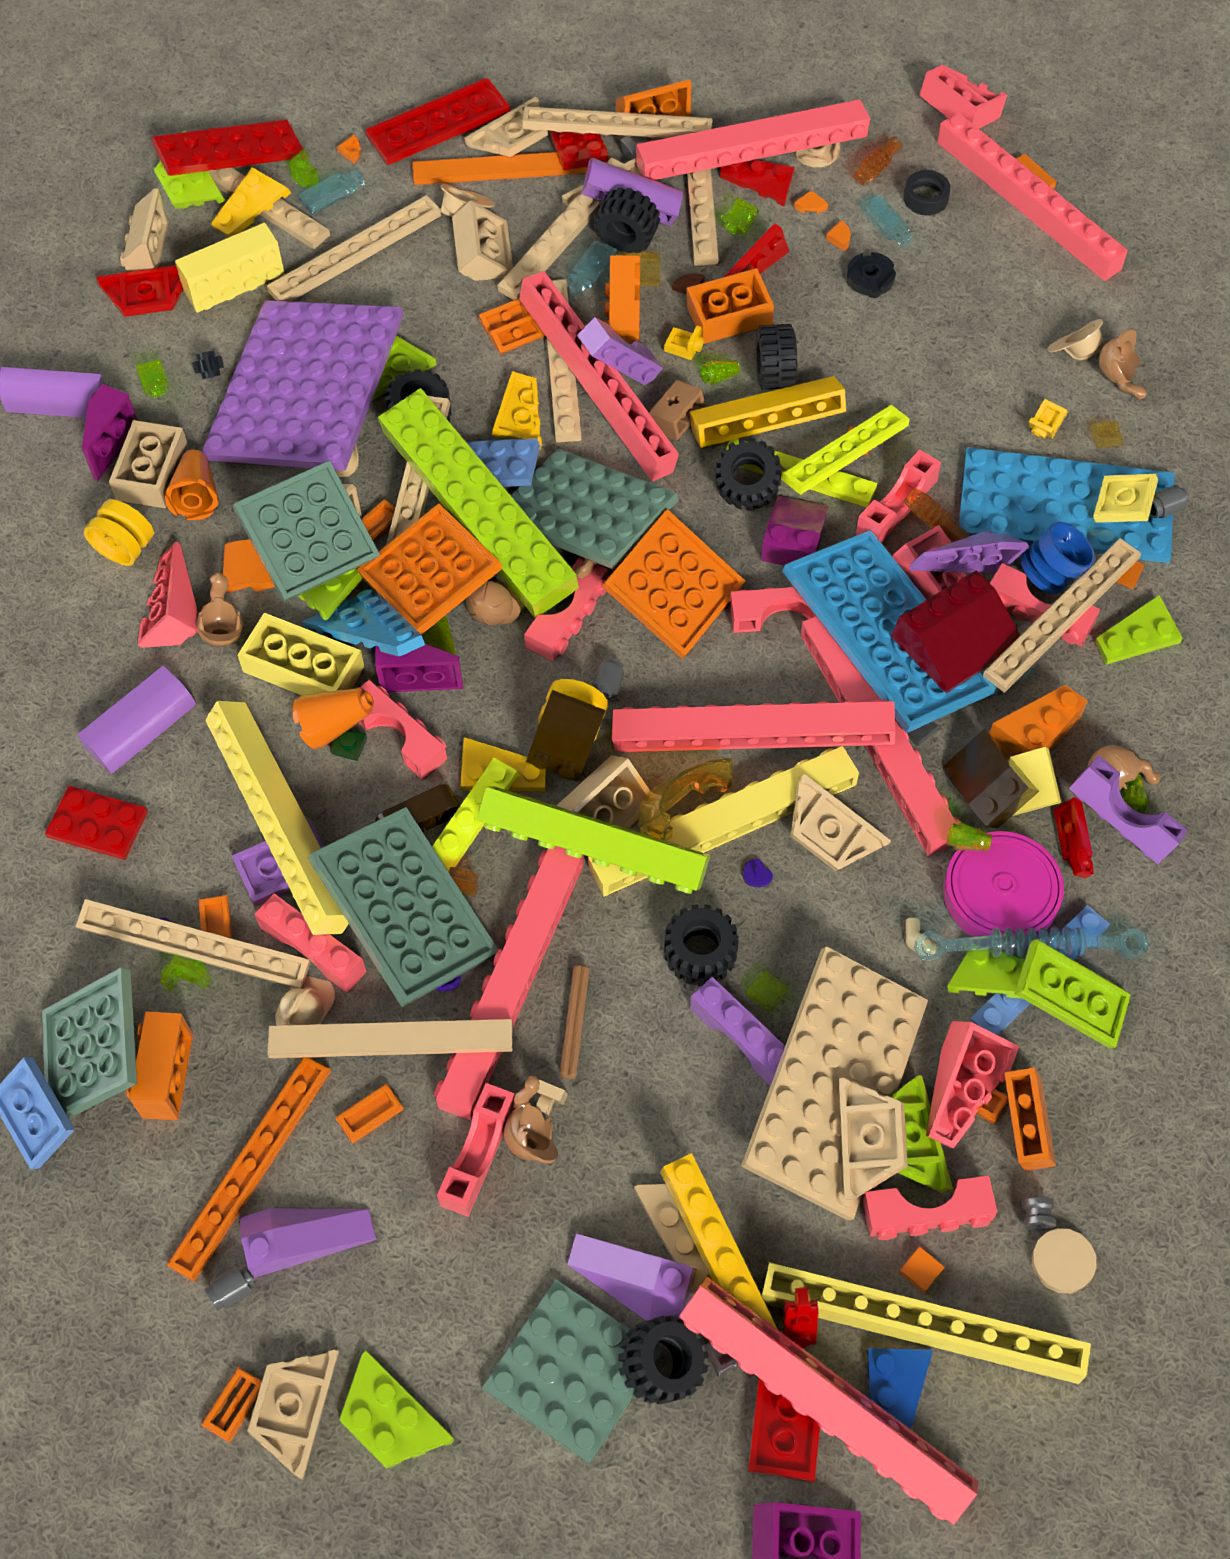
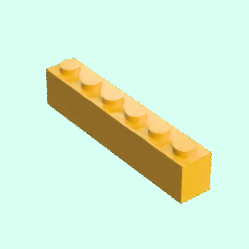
M835 376L689 411L692 434L702 448L846 412L845 388Z
M691 1153L663 1166L660 1173L712 1281L777 1329L693 1154Z

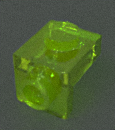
M302 150L289 162L291 177L299 186L315 191L320 186L317 169L310 166L308 152Z
M737 197L728 214L722 213L720 216L724 224L723 228L734 235L737 232L745 235L756 218L759 209Z
M160 359L136 365L145 396L159 397L165 394V390L170 389Z
M174 956L171 963L166 964L163 968L160 982L165 990L171 993L180 978L204 989L207 988L211 978L206 971L207 967L201 962L194 959L188 962Z

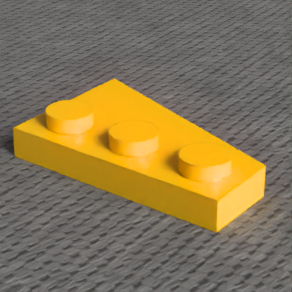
M252 167L211 222V226L227 237H232L254 222L255 217L264 210L268 212L272 209L274 202L282 196L286 198L291 192L287 187Z
M512 371L495 421L492 437L503 440L537 438L540 443L539 449H541L542 440L540 437L536 378Z
M464 737L461 791H471L492 759L496 758L518 771V777L508 791L545 792L546 770L536 768L534 765L527 763L526 756Z

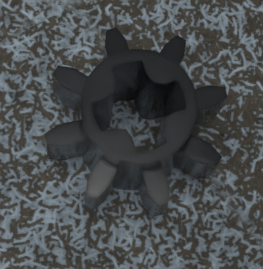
M214 350L196 354L197 361L192 362L195 374L201 373L202 379L221 375L219 369L224 368L221 356H215Z

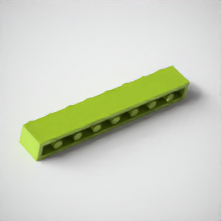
M495 786L486 787L477 816V821L484 822V828L500 832L502 828L512 831L510 836L527 841L528 837L539 840V846L554 849L555 846L566 849L565 854L582 858L583 854L592 857V862L595 864L609 867L611 863L620 866L619 871L636 876L637 872L648 875V881L664 885V882L667 881L676 884V890L690 894L692 890L697 891L701 889L711 857L709 854Z

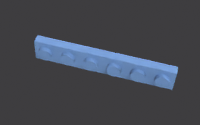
M1087 905L1046 945L1075 961L1108 929L1110 923ZM996 993L970 1018L969 1022L999 1035L1031 1003L1024 999L1007 998L1005 994Z

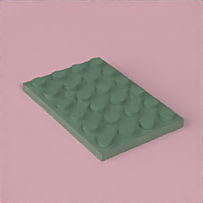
M557 449L534 472L531 486H520L511 495L552 545L611 569H614L635 547L666 509L670 510L679 501L676 492L561 449Z
M407 807L311 853L308 857L309 862L401 1007L491 959L499 950Z

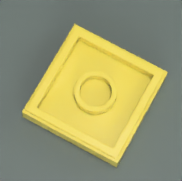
M1157 475L1104 476L1093 516L1095 522L1148 521L1158 482Z
M1047 747L1011 757L1039 790L1014 815L1061 803Z

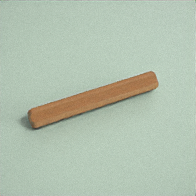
M576 965L573 968L560 1076L565 1079H575L577 1075L589 979V968L587 966Z

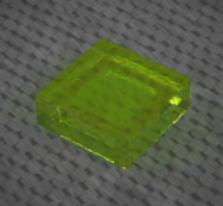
M764 971L746 991V995L769 1013L788 992V988L767 971Z

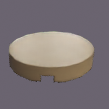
M840 142L794 151V155L804 165L824 167L837 160L840 153Z
M1057 1228L1046 1232L1036 1242L1032 1252V1267L1045 1287L1057 1293L1071 1294L1083 1289L1092 1280L1097 1268L1096 1254L1091 1243L1082 1234L1071 1229Z

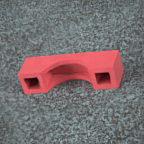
M919 449L904 466L898 481L889 494L880 502L873 500L860 514L856 535L871 530L882 543L937 482L941 462Z
M580 556L572 566L574 572L577 567L583 565L585 558ZM594 565L588 577L583 579L577 578L579 588L571 593L574 599L564 611L553 615L538 614L524 634L525 648L551 661H554L558 654L562 655L567 649L568 640L571 635H576L580 631L585 615H590L593 612L599 595L603 596L607 592L602 587V584L608 578V569L600 565Z
M1003 563L990 582L999 594L1007 611L1019 620H1027L1034 623L1051 606V604L1036 599L1030 593L1026 583V574ZM1091 606L1061 636L1063 640L1082 647L1096 623L1100 609Z
M794 586L787 588L769 587L762 590L743 589L731 592L730 611L733 633L760 631L767 617L784 610L798 612L808 619L816 617Z
M368 680L360 687L372 695L374 707H372V713L360 721L359 724L366 730L378 726H388L400 731L406 738L401 750L403 762L419 778L424 780L447 760L446 744L437 735L433 737L421 720L418 718L414 720L408 715L407 709L400 702L395 703L391 700L388 692L382 686H376Z
M273 894L254 914L260 929L280 944H288L301 952L327 979L346 993L366 973L363 959L330 934L313 935L303 914L276 894Z
M488 1083L485 1084L474 1109L471 1127L462 1151L455 1163L449 1167L437 1194L440 1207L469 1217L503 1138L506 1119L514 1109V1093Z
M989 1176L958 1180L952 1198L944 1205L936 1208L927 1209L912 1205L902 1197L897 1188L865 1192L863 1198L869 1237L878 1236L879 1240L893 1239L897 1237V1233L909 1232L910 1236H920L928 1233V1229L940 1228L941 1232H950L959 1229V1225L971 1224L973 1228H980L989 1225L990 1221H993L997 1214Z

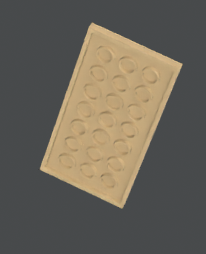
M827 946L822 948L741 1167L844 1219L853 1220L862 1195L854 1200L844 1199L839 1078L848 1079L885 1096H891L899 1088L928 1000Z

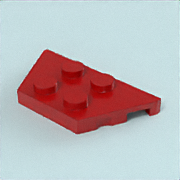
M176 265L96 277L98 286L124 317L173 310L183 291Z

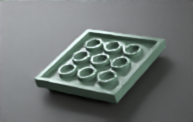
M330 460L240 500L232 506L283 602L352 571L380 556Z
M119 968L42 1010L44 1077L68 1118L137 1084L131 971L128 969Z
M555 1280L483 1385L482 1390L590 1465L634 1398L633 1392L635 1389L633 1387L627 1389L625 1386L626 1375L620 1376L619 1368H623V1362L618 1361V1354L624 1352L620 1345L622 1340L628 1339L626 1334L630 1329L558 1280ZM656 1346L653 1353L655 1364L662 1354V1350Z

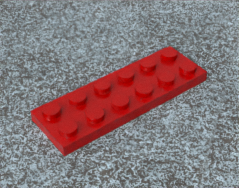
M487 77L365 129L366 137L388 166L500 118L510 112V105Z
M288 119L153 136L152 144L168 176L304 157V149Z

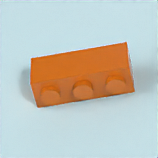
M1035 1067L1004 1072L1018 1163L1025 1171L1055 1167L1056 1161L1041 1075Z

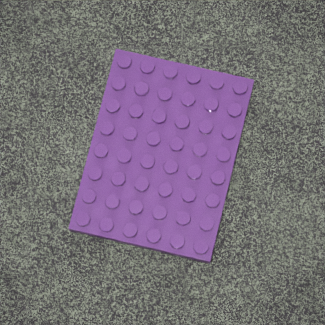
M264 300L202 452L207 456L208 461L314 468L330 460L335 470L346 471L403 318L402 308Z

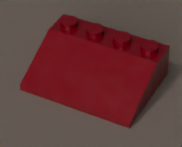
M976 570L899 616L890 637L945 693H948L989 667L1021 635L996 589Z

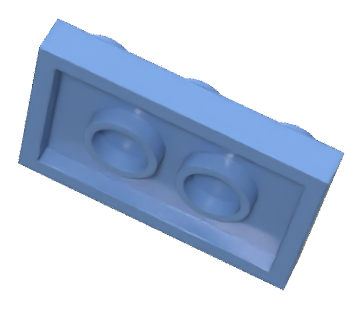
M537 438L466 442L503 487L531 486L540 448Z
M33 1057L23 1058L0 1084V1117L30 1169H38L75 1129Z

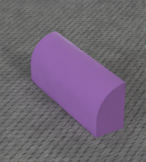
M594 158L589 160L581 192L582 195L603 202L606 194L612 189L617 190L620 187L624 189L632 188L633 191L638 190L642 192V195H647L650 201L656 204V209L660 212V223L671 226L678 217L682 202V190Z
M1 367L0 398L6 412L86 418L91 395L104 384L101 374Z
M162 666L77 735L83 747L112 774L197 704L184 685L167 668Z

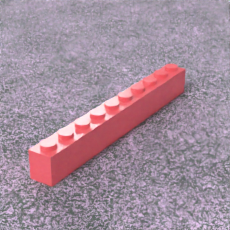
M855 100L636 144V164L641 176L652 180L867 137L870 117L861 100Z
M959 112L941 122L937 142L940 146L1096 275L1106 281L1122 270L1128 250Z
M545 271L523 278L519 297L520 301L649 479L653 482L673 473L679 453L618 370L592 357L577 336L585 328L584 324Z
M818 617L803 621L801 637L839 703L851 700L858 702L880 700ZM895 719V745H866L865 748L927 856H931L957 845L963 831L962 825L957 817L952 816L946 797L943 794H939L935 787L933 775L923 767L919 751L916 748H912L909 743L908 733L899 726Z
M851 700L845 703L821 701L816 704L792 702L784 705L763 703L750 706L744 704H735L733 706L706 705L705 707L683 705L677 708L653 706L649 709L625 707L613 710L612 741L615 752L895 745L894 701L875 700L873 702Z
M555 846L554 849L548 848L547 851H542L538 861L540 868L537 875L532 874L527 885L528 895L526 899H521L517 906L516 915L518 917L515 924H510L505 934L507 942L503 950L499 949L495 955L493 962L495 966L492 975L488 974L483 982L482 991L484 993L481 1000H476L470 1012L472 1020L512 1019L514 1026L584 866L583 854L582 858L573 857L565 854L566 849ZM502 1052L452 1053L446 1066V1070H448L447 1076L444 1081L440 1080L435 1089L434 1097H436L438 1109L472 1121L474 1109L485 1084L489 1083Z
M705 1278L681 1312L679 1317L684 1320L683 1322L689 1330L697 1334L701 1333L708 1338L714 1349L722 1354L727 1353L737 1360L738 1366L748 1374L754 1373L762 1379L764 1385L776 1395L781 1394L791 1401L792 1407L802 1415L808 1414L816 1420L819 1427L826 1434L837 1436L845 1442L846 1447L851 1453L858 1457L863 1456L870 1461L880 1475L885 1478L891 1477L901 1485L902 1490L913 1499L918 1498L928 1505L931 1513L940 1520L946 1519L954 1525L977 1495L979 1481L710 1278Z

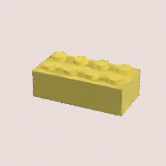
M265 222L175 260L184 293L196 313L208 310L218 303L231 300L239 294L248 290H254L262 284L275 281L285 275L278 242Z
M267 613L262 615L238 653L244 673L299 695L352 689L365 668L361 650Z

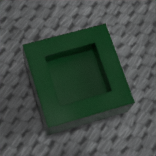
M351 729L347 730L334 740L330 749L331 754L358 761L367 740L366 733Z

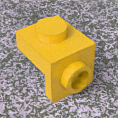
M696 326L693 333L674 327L664 344V352L692 360L695 353L700 352L704 344V337H701L702 327Z
M1044 399L1034 418H1030L1028 422L1029 427L1032 429L1031 432L1042 439H1045L1046 436L1053 439L1068 410Z

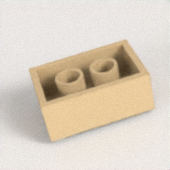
M133 420L109 480L116 500L166 509V490L182 455L189 448L183 428Z

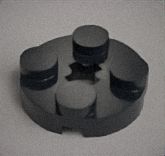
M871 252V256H863V253L858 254L848 264L846 282L857 293L877 298L893 287L896 277L894 264L890 258L877 252ZM874 272L875 276H869L866 273L871 274Z

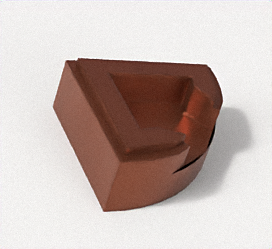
M696 273L683 275L673 282L672 290L687 295V288L702 284L705 275Z

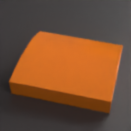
M520 299L481 313L478 316L483 329L500 355L545 337V334Z
M250 539L225 544L223 576L227 577L229 586L226 592H234L251 587L254 591H263L275 587Z

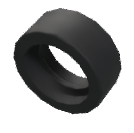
M934 170L917 171L910 175L906 181L904 202L914 213L929 216L938 214L948 204L951 185L948 179ZM923 186L931 187L939 191L941 195L935 198H923L918 196L913 190Z

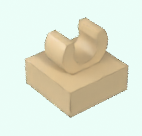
M539 1080L540 1086L536 1094L540 1095L536 1108L540 1109L541 1113L549 1115L554 1102L564 1105L568 1093L564 1089Z

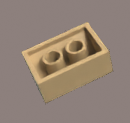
M153 189L135 205L134 213L129 218L130 230L125 235L126 248L125 252L121 253V265L125 267L126 272L159 268L168 219L159 189Z
M470 200L452 216L458 271L475 281L504 278L513 269L507 221Z
M611 755L556 806L624 828H630L657 800L628 758Z

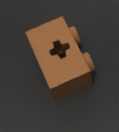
M676 380L665 391L657 404L652 406L649 414L666 437L678 441L691 425L689 411L705 408L702 389Z

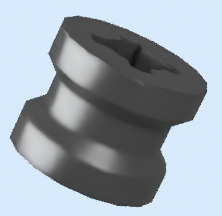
M1035 1197L1023 1200L1022 1207L1026 1211L1027 1216L1024 1220V1227L1026 1229L1049 1230L1056 1227V1219L1052 1216V1210L1055 1207L1053 1199Z

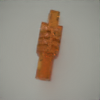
M893 136L883 147H876L861 162L853 178L863 186L876 178L891 163L892 156L902 148L901 141L898 140L894 144L897 138Z
M917 488L911 490L903 502L918 518H921L930 528L939 525L953 542L967 538L970 535L969 532L952 520L953 517L950 512L948 513L933 498Z

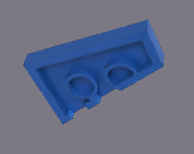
M868 1348L869 1399L911 1430L933 1350Z

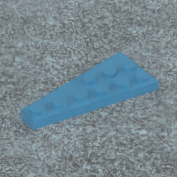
M374 589L361 591L357 594V597L349 601L344 600L328 620L321 618L319 613L302 621L305 629L310 631L316 629L320 635L324 636L327 633H331L334 639L356 645L363 642L364 647L367 648L379 646L381 652L399 657L425 645L422 635Z

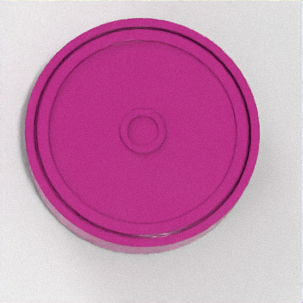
M993 831L971 838L955 852L946 872L943 894L949 914L964 932L981 942L1008 947L1028 943L1046 932L1053 923L1061 906L1064 883L1055 859L1039 843L1021 834Z

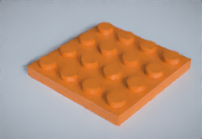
M438 503L381 549L379 557L360 566L356 570L383 599L394 607L422 635L502 569V564Z
M666 509L602 584V587L682 659L728 604L731 592L738 591L745 580Z

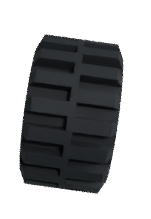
M622 187L617 188V190L612 189L606 194L594 218V228H596L595 232L597 235L601 236V240L607 243L610 248H615L617 251H623L627 254H632L633 252L637 254L645 251L650 245L661 218H659L660 212L656 209V204L651 202L647 195H642V192L638 190L633 191L632 188L624 189Z
M791 324L760 325L757 330L756 370L758 383L762 390L782 389L794 386L796 383L797 343L795 331Z
M415 369V372L405 371L404 375L399 374L395 377L396 381L391 380L389 388H386L385 392L387 411L420 388L427 396L447 398L450 401L449 389L444 379L441 380L438 374L432 375L429 370L421 372V369ZM451 404L447 415L448 421H450Z
M744 438L739 439V444L737 445L734 442L728 444L729 449L726 450L724 448L722 450L721 458L717 459V468H715L717 489H719L721 497H726V502L729 505L735 503L738 509H741L742 506H747V510H752L754 505H757L759 509L763 507V502L765 501L769 504L772 501V496L777 495L781 484L780 459L778 455H775V450L771 446L766 448V442L762 440L757 444L755 438H750V442H745ZM744 464H753L764 472V476L755 484L744 485L734 479L733 473Z
M698 904L692 905V909L689 911L685 907L680 910V916L675 914L671 918V924H667L664 938L665 961L668 960L670 971L675 969V976L679 980L683 976L686 977L685 983L692 985L693 980L698 981V986H703L704 982L712 977L716 981L718 976L722 980L727 977V970L732 971L734 968L739 943L737 927L735 924L731 925L732 918L728 914L723 917L721 909L716 908L713 911L711 910V905L704 904V908H699ZM705 935L712 938L718 947L709 954L699 955L688 950L684 943L693 936Z
M673 1315L660 1316L637 1324L636 1328L629 1330L626 1334L628 1339L622 1340L620 1345L624 1349L623 1353L618 1354V1361L623 1362V1368H619L620 1376L626 1375L627 1380L624 1384L627 1389L633 1387L635 1389L633 1395L637 1398L644 1397V1402L646 1403L656 1402V1404H664L692 1395L697 1391L695 1387L701 1386L705 1380L701 1374L708 1371V1365L704 1364V1359L709 1358L708 1351H703L702 1345L706 1344L704 1338H698L697 1333L692 1332L685 1326L684 1320H677V1317ZM657 1342L664 1344L672 1355L673 1369L668 1378L664 1377L657 1370L654 1363L653 1353Z

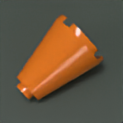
M189 450L182 455L165 493L167 508L176 516L178 514L186 516V520L205 519L211 516L216 506H218V494L208 458L199 450Z
M362 688L302 695L294 700L292 707L293 719L295 724L300 722L303 731L298 733L312 749L323 748L372 713V707H374V700L372 695Z

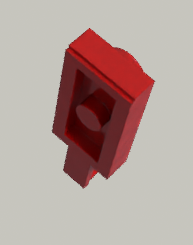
M1073 797L1054 808L1053 811L1063 860H1067L1069 866H1072L1074 876L1087 878L1094 874L1093 861L1090 859L1093 852L1091 851L1092 847L1082 801L1077 797Z
M808 1287L795 1288L794 1301H786L784 1303L783 1334L801 1348L816 1345L818 1302L817 1300H809Z

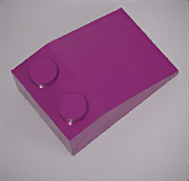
M104 384L91 395L88 402L82 451L92 476L96 481L100 480L122 450L133 420L138 421L129 395Z
M778 496L766 529L761 561L785 565L817 552L829 506Z
M427 644L400 657L381 652L379 646H375V666L379 684L388 693L463 689L459 656Z
M777 1502L753 1504L752 1559H861V1512Z

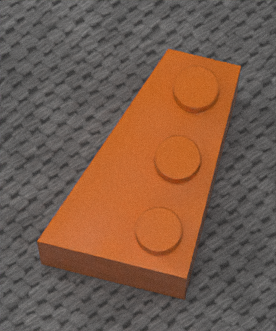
M610 255V283H606L605 297L610 298V302H605V317H609V321H605V323L625 342L631 345L635 340L639 342L640 256Z
M1064 685L994 722L990 734L1005 752L1011 756L1047 747L1050 752L1082 717L1088 700Z

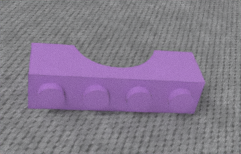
M596 317L577 335L592 357L643 385L653 381L663 369L648 347L636 340L629 345L608 324Z
M1098 755L1078 776L1069 789L1075 793L1079 800L1087 803L1094 809L1099 817L1115 827L1124 838L1129 839L1146 857L1159 864L1180 844L1188 830L1167 812L1148 815L1137 812L1127 805L1119 791L1121 773Z
M713 977L710 978L691 996L690 1009L711 1029L719 1030L728 1036L746 1055L753 1070L771 1086L785 1045Z

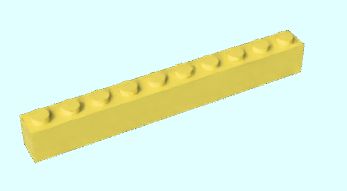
M217 701L206 718L207 725L313 935L342 934L349 923L308 860L309 855L321 849L248 706L245 702Z
M843 746L836 749L830 748L814 759H805L798 762L791 769L786 771L779 770L768 779L761 782H751L743 790L736 793H726L719 800L711 804H701L688 814H679L672 817L665 824L651 826L643 834L704 853L794 813L798 781L801 775L806 774L831 795H835L857 785L859 772ZM588 857L589 870L603 897L648 877V875L637 872L636 876L619 871L620 866L611 863L609 867L593 863L592 857Z
M769 1263L762 1293L765 1305L784 1309L786 1301H794L795 1288L808 1287L809 1300H817L818 1318L1076 1384H1079L1087 1375L1091 1343Z

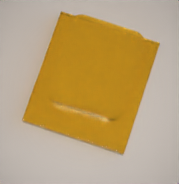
M616 253L619 256H640V286H660V253Z

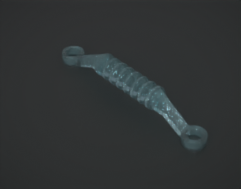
M1029 927L1026 936L1022 928H1017L1013 937L1011 928H1005L1002 937L999 928H992L989 936L944 939L941 934L935 931H927L917 937L914 949L920 959L928 962L935 961L944 953L951 951L990 950L993 957H1000L1002 948L1006 957L1012 956L1014 948L1016 955L1023 957L1025 948L1028 952L1031 941L1038 939L1058 952L1062 949L1063 955L1067 957L1071 955L1073 948L1074 954L1078 957L1084 955L1085 949L1118 951L1121 956L1127 959H1136L1146 953L1149 942L1146 935L1138 929L1126 930L1119 937L1085 934L1082 927H1075L1073 936L1069 927L1062 929L1061 936L1058 928L1052 927L1050 935H1048L1047 929L1041 927L1037 936L1035 929ZM1129 936L1136 938L1139 943V948L1136 952L1130 951L1126 946V939ZM929 938L936 942L937 951L935 954L925 952L923 949V941Z

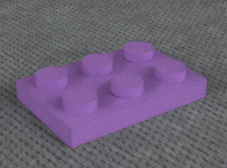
M308 822L319 846L323 848L312 822ZM266 841L232 855L254 907L265 903L273 894L281 896L291 891Z

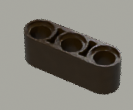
M441 784L384 810L376 817L375 822L407 807L421 831L425 832L424 829L427 831L450 820L449 817L452 818L460 805L447 784Z

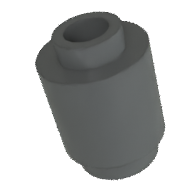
M1172 485L1156 492L1149 515L1152 518L1162 519L1185 509L1188 502L1186 491L1178 485Z
M605 658L598 664L592 686L599 690L607 700L618 696L624 675L622 663L614 658Z
M236 1265L210 1281L211 1285L205 1288V1291L218 1311L223 1307L228 1309L253 1293L250 1286L255 1284L246 1267L240 1270Z

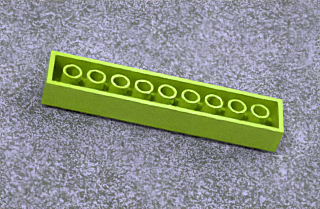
M421 388L378 417L383 433L445 509L501 562L502 569L498 572L499 575L535 618L538 614L542 615L579 588L576 573Z

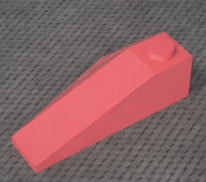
M939 525L906 543L892 555L927 600L966 577L965 573L910 570V565L922 553L952 543Z
M175 542L161 556L153 581L157 587L153 591L152 596L148 598L146 604L152 608L149 618H142L139 629L138 646L142 648L181 645L188 637H193L197 631L198 610L181 545Z
M952 1021L941 1049L926 1136L950 1148H954L974 1122L978 1106L982 1107L983 1104H987L993 1097L991 1091L1000 1082L1003 1083L1005 1081L1004 1072L1011 1071L1019 1046L972 1022Z

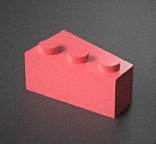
M944 65L926 72L920 96L944 114L945 117L949 118L959 112L978 129L1001 117L1007 94L1000 92L998 95L987 90L988 85L981 83L978 86L967 81L968 76Z

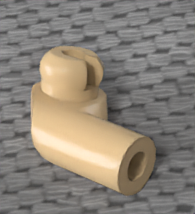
M918 918L906 919L905 930L908 948L921 956H933L936 953L937 946L935 942L920 933V920Z

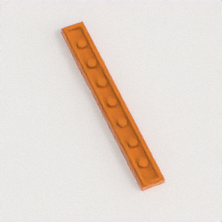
M557 152L521 154L511 157L491 156L413 162L414 185L583 174L587 172L588 166L563 171Z
M310 1057L302 1058L167 1263L169 1268L193 1282L196 1281L331 1073L330 1068Z

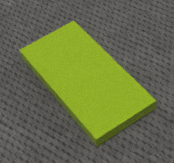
M1038 939L1030 943L1015 991V995L1108 1048H1115L1117 1046L1131 996L1127 991Z

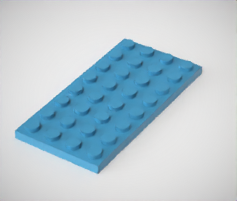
M967 447L957 536L970 537L984 531H993L995 533L1009 534L1027 542L1031 546L1034 541L1040 539L1041 535L1052 524L1066 522L1084 534L1090 542L1094 554L1103 555L1121 538L1141 552L1140 560L1169 563L1172 548L1173 514L1162 519L1152 518L1149 515L1148 521L1095 522L1093 516L1104 476L1156 474L1158 478L1156 493L1174 485L1175 473Z
M871 530L784 565L782 572L880 700L894 701L895 719L906 733L993 694L997 687L984 678V671H981L950 692L945 693L890 637L899 616L927 599Z

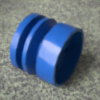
M1066 522L1052 524L1041 535L1040 539L1034 541L1021 555V565L1027 577L1039 589L1049 594L1063 592L1068 585L1074 582L1075 578L1088 570L1095 560L1094 550L1088 539L1076 527Z

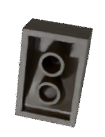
M552 690L526 762L534 765L536 768L545 769L559 774L565 779H572L578 782L606 710Z
M985 728L944 765V768L967 804L987 827L998 829L1039 792Z

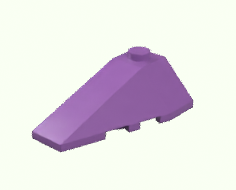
M984 531L922 553L910 565V570L972 573L977 570L983 574H996L1002 563L1010 565L1029 546L1027 542L1009 534Z
M269 1208L240 1217L242 1245L248 1269L254 1278L377 1240L369 1209Z
M577 1233L567 1264L646 1321L669 1315L676 1316L677 1320L681 1319L679 1316L689 1302L697 1273V1268Z

